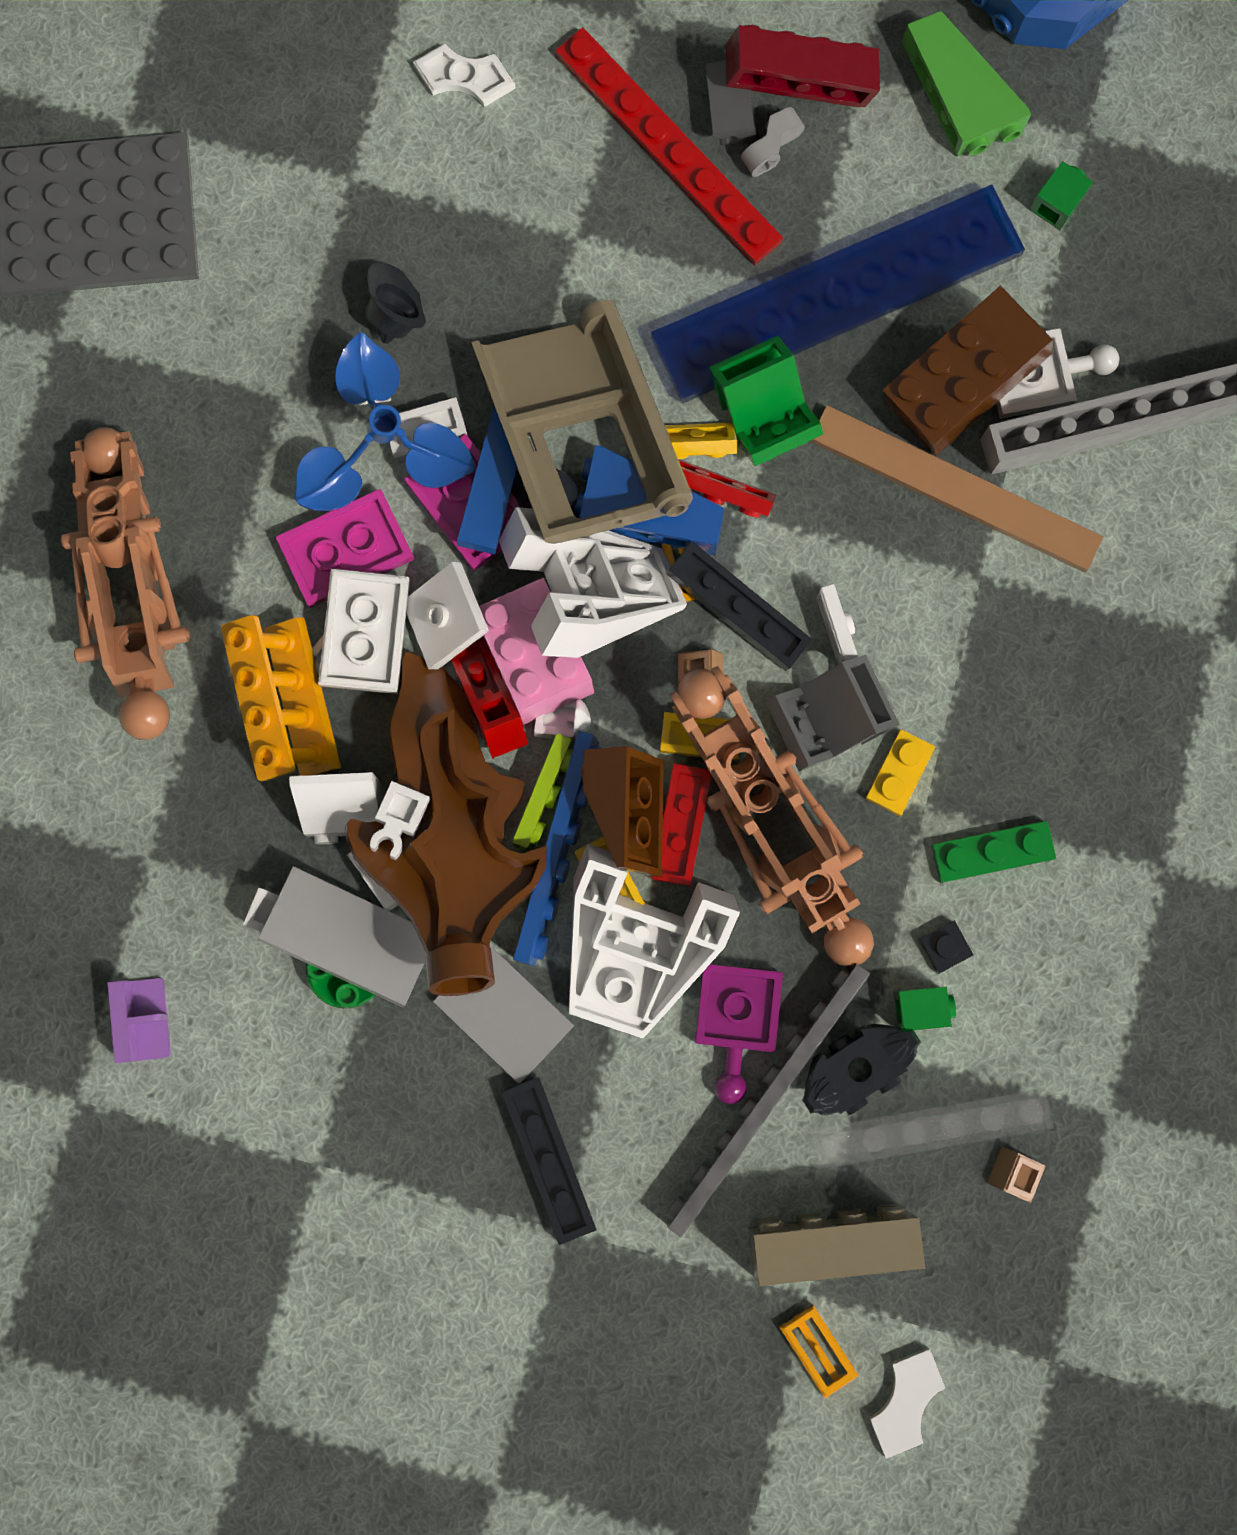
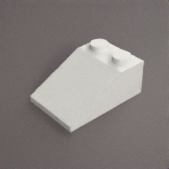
M372 772L289 776L290 788L303 834L308 838H314L315 844L338 843V836H346L345 825L351 818L363 822L376 821L375 817L386 795V787Z

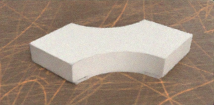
M444 43L413 61L414 68L433 96L445 91H460L475 97L485 107L515 89V83L496 54L479 59L466 58L453 52Z
M928 1347L891 1362L894 1376L891 1395L878 1412L869 1416L886 1459L923 1444L921 1436L923 1411L933 1396L946 1389Z

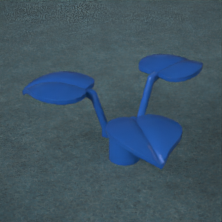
M363 332L358 333L344 348L336 367L335 384L339 395L346 403L360 405L366 401L368 402V406L372 409L366 425L368 434L346 461L341 452L332 447H317L306 453L297 469L295 501L307 509L315 511L337 510L347 506L356 499L362 487V478L351 466L372 441L384 444L398 437L405 447L411 449L405 458L406 470L412 480L423 487H445L473 473L475 470V464L468 448L450 429L437 423H424L416 428L413 442H411L405 435V430L400 428L401 417L398 411L392 406L375 403V400L385 401L395 394L400 383V372L396 362L389 353L375 344Z

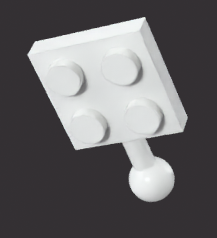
M1061 329L1045 331L1053 339L1052 355L996 403L999 418L1003 419L1075 404L1077 397L1071 374L1089 370L1098 375L1111 374L1119 364L1117 350L1110 345H1099L1091 351L1090 355L1067 359Z

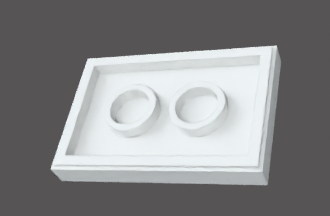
M331 569L318 681L319 686L398 694L409 577Z

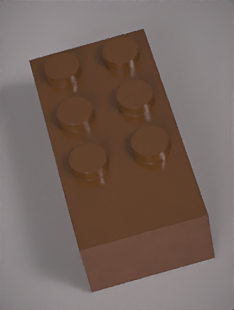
M1000 285L883 389L885 403L936 457L1052 355L1053 339Z

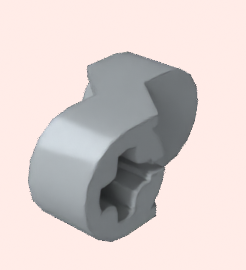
M785 108L771 115L765 125L767 130L766 136L751 144L742 153L741 159L752 177H758L776 167L781 158L779 155L780 147L796 139L804 131V124L794 108Z

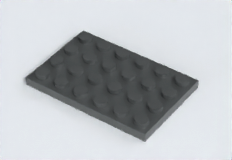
M186 132L0 149V297L199 279L189 137Z

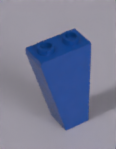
M595 445L593 457L585 458L582 480H587L585 494L578 493L574 516L584 519L644 503L647 499L632 461L602 446ZM692 492L693 500L688 505V510L679 516L668 517L665 515L609 531L638 541L658 545L667 544L684 550L693 541L707 554L716 556L724 508Z

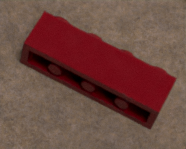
M739 25L725 44L726 87L852 107H866L880 91L879 49L866 47L862 43H843L831 41L827 37L813 38L796 35L792 31L778 32L761 29L756 25Z

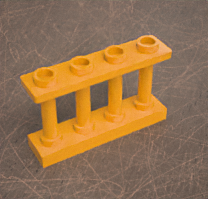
M249 615L223 624L221 632L257 779L259 781H266L295 771V764L298 766L300 776L321 775L341 769L322 687L318 685L319 675L305 618L295 617L264 628L265 632H262L257 615ZM266 648L270 651L274 671L271 670ZM276 687L279 688L283 709L280 707ZM285 725H288L293 748H290Z

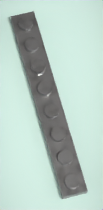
M858 964L851 967L850 970L842 967L830 984L835 989L827 1002L820 999L808 1014L807 1018L812 1021L803 1035L797 1031L785 1046L784 1051L789 1055L782 1065L778 1067L776 1064H773L762 1078L760 1083L765 1088L759 1097L754 1099L750 1096L737 1113V1116L742 1120L733 1133L726 1129L714 1145L713 1149L718 1154L710 1165L702 1162L692 1175L689 1182L695 1186L686 1198L679 1195L665 1214L671 1218L667 1223V1227L680 1238H682L870 975L868 971Z

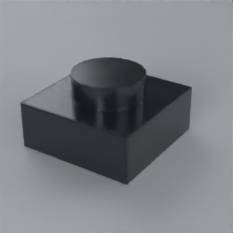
M955 920L918 939L937 974L974 956Z

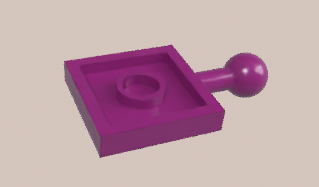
M711 964L702 972L695 1044L727 1047L725 1071L715 1083L717 1097L726 1104L740 1102L747 1091L746 1082L740 1075L743 1049L775 1052L783 972Z

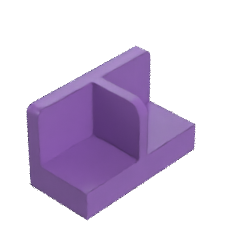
M154 978L138 981L107 982L114 1063L169 1057L171 1049L164 979Z

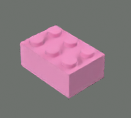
M544 578L479 606L489 629L483 635V638L519 712L523 725L536 720L538 716L547 715L577 699H583L594 694L592 679L581 656L573 658L542 656L531 625L550 592Z

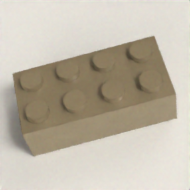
M900 1204L877 1206L876 1214L866 1215V1212H861L860 1208L837 1210V1218L825 1219L824 1216L817 1212L796 1215L797 1222L784 1223V1221L780 1220V1217L756 1219L757 1226L748 1227L753 1277L759 1286L925 1269L919 1217L907 1211V1208H901Z

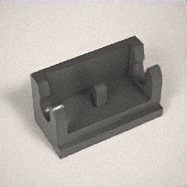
M726 60L706 64L714 139L720 138L721 145L754 143L758 141L753 91L726 87Z

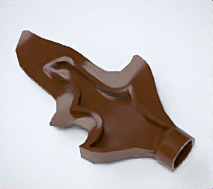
M407 652L404 653L401 659L400 690L389 723L390 746L396 783L429 796L430 801L414 837L402 833L400 837L402 852L396 860L390 858L391 850L394 847L393 842L390 840L381 841L376 852L370 848L372 836L385 826L376 821L363 822L351 818L345 825L346 839L354 860L369 877L396 901L411 919L427 954L425 959L429 991L440 996L469 995L484 991L495 984L490 940L500 922L523 903L536 887L546 869L547 846L523 854L508 850L504 846V822L521 800L525 781L501 775L485 761L479 745L471 707L464 691L442 667L439 669H428L424 658Z

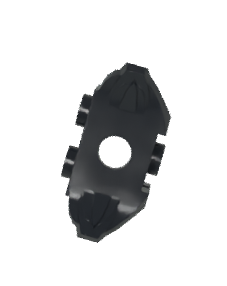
M883 1024L864 1025L856 1030L858 1036L851 1039L846 1034L828 1046L831 1053L827 1056L824 1054L816 1055L810 1065L802 1099L810 1114L818 1113L827 1116L834 1113L842 1114L846 1111L849 1116L868 1104L866 1097L879 1090L883 1094L900 1084L902 1081L899 1076L908 1071L907 1067L916 1058L917 1048L921 1043L914 1030ZM859 1057L866 1059L871 1066L870 1076L862 1082L854 1081L848 1074L849 1063Z

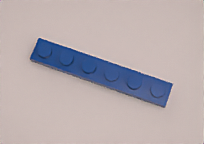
M578 731L546 843V869L532 891L513 960L535 967L537 959L542 960L547 950L549 938L544 936L548 920L554 921L557 915L559 898H555L559 882L565 883L569 873L570 860H566L570 844L575 845L579 838L581 823L576 821L580 807L586 808L588 804L581 778L584 750L602 748L598 747L599 741L593 734Z

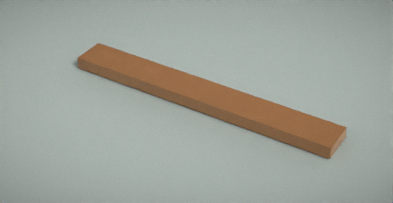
M828 405L826 406L819 420L824 435L809 442L1084 573L1088 571L1104 536Z

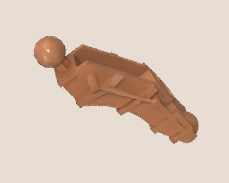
M98 427L89 432L83 440L75 441V451L70 452L71 462L75 468V483H72V488L77 501L78 531L62 534L61 537L62 546L66 550L72 549L81 647L75 648L74 657L78 663L102 660L103 668L119 697H127L121 703L118 714L122 729L137 740H151L163 733L168 727L170 720V710L167 702L155 693V691L174 688V680L165 664L164 651L175 649V644L189 642L190 632L186 626H180L170 585L154 532H160V519L157 516L146 518V515L150 514V505L142 490L140 477L144 476V469L137 453L136 443L133 442L129 431L119 432L113 428ZM121 470L123 472L122 476L95 481L93 474L94 472L98 475L112 476ZM132 560L143 622L118 626L110 593V580L105 566L120 568ZM82 570L85 572L90 597L88 601H86V595L84 594ZM156 581L159 583L163 600L159 597ZM90 636L97 642V644L91 645Z
M718 666L711 669V671L707 669L689 671L680 680L677 691L669 694L675 704L672 708L720 788V791L707 798V803L711 810H721L763 896V899L760 900V907L764 913L769 914L787 902L792 901L812 933L823 926L827 927L824 947L827 956L833 962L846 967L862 964L871 956L874 939L871 929L865 922L847 916L846 913L859 906L860 902L848 887L840 871L863 858V852L859 846L855 844L850 846L823 807L816 801L793 769L792 765L796 764V757L793 752L787 750L774 757L765 741L766 736L750 715L743 702L744 699L727 674L724 675ZM727 699L736 716L703 735L694 718L706 719L715 716L723 708ZM740 752H747L746 758L742 763L737 765L731 764L733 756ZM765 784L763 791L759 795L749 796L751 789L755 785ZM779 793L784 797L814 847L783 867L749 813L750 810L756 813L770 811L776 805ZM802 795L824 827L811 822L801 806L804 803ZM738 826L748 835H752L763 853L759 855V866ZM820 875L818 881L814 884L806 885L807 880L811 876ZM769 886L775 889L776 891L772 893Z

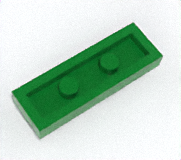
M1048 821L931 845L940 884L1057 859Z

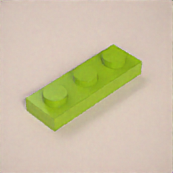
M556 734L512 841L513 846L528 852L531 843L539 845L547 825L540 821L546 807L553 810L557 802L561 787L555 784L560 772L567 773L573 750H570L572 745L571 738Z

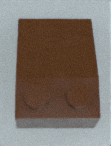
M628 746L584 750V762L581 766L583 790L616 867L652 877H662L664 760Z

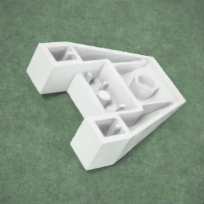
M519 507L515 508L499 539L509 569L544 572L551 592L547 595L531 625L542 656L578 658L683 610L687 605L678 583L666 574L671 567L662 548L609 530L562 543L550 544L544 541L533 509Z
M587 843L573 878L569 1014L644 1038L725 948L740 911L735 895L699 882L683 917L648 904L642 905L633 899L619 895L627 875V870L616 867L610 851Z

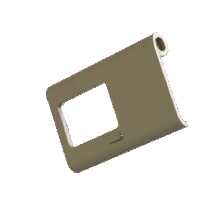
M602 300L592 303L582 311L580 323L489 345H482L479 341L471 342L545 542L550 544L562 543L665 515L668 517L679 516L688 510V505L693 500L692 492L617 306L613 301ZM610 416L616 420L647 500L634 506L579 519L572 512L543 434L550 430Z

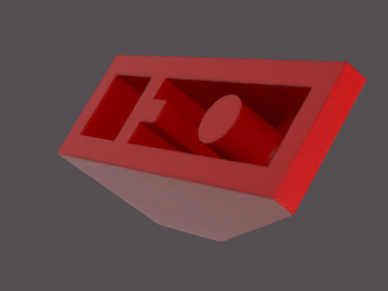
M482 636L452 658L451 663L471 707L478 729L493 759L528 745L519 712Z

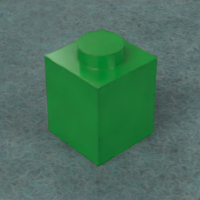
M1062 161L1036 196L1030 211L1060 231L1086 196L1093 181L1087 178L1085 172L1080 168L1070 166Z
M947 986L894 992L898 1027L913 1029L914 1031L952 1027L951 1018H956V1004L953 994H948Z

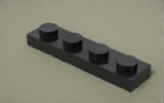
M693 541L666 573L785 671L791 668L812 640L806 633Z
M540 1077L502 1091L558 1244H564L596 1231V1225Z

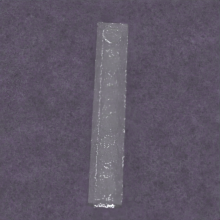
M1040 1088L809 1129L815 1166L817 1170L1047 1130L1052 1129L1053 1124L1046 1089Z

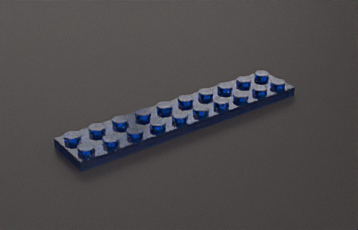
M992 184L652 331L651 339L683 404L715 390L709 367L775 336H779L793 355L798 354L1023 255L1025 248Z

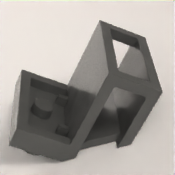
M866 655L843 661L805 685L775 695L765 701L788 750L792 751L796 757L795 765L799 772L826 762L860 743L863 745L900 725Z

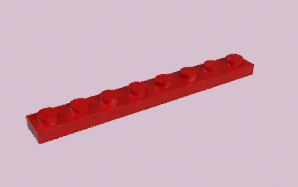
M584 27L555 50L556 57L754 266L782 243L783 237Z

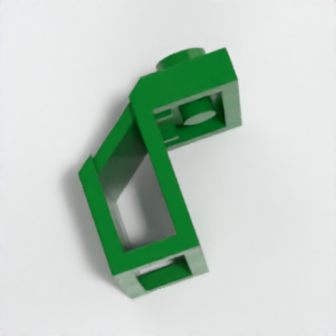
M775 336L709 367L720 406L723 411L728 409L732 425L735 428L736 438L754 467L824 435L820 421L805 403L794 355L779 336Z

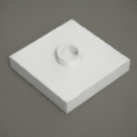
M451 562L408 596L406 614L428 669L441 668L489 631L463 566L459 562Z

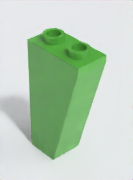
M942 11L907 24L902 43L956 157L966 153L970 157L979 155L987 150L993 142L1002 139L1003 143H1008L1023 134L1031 116L1029 108Z

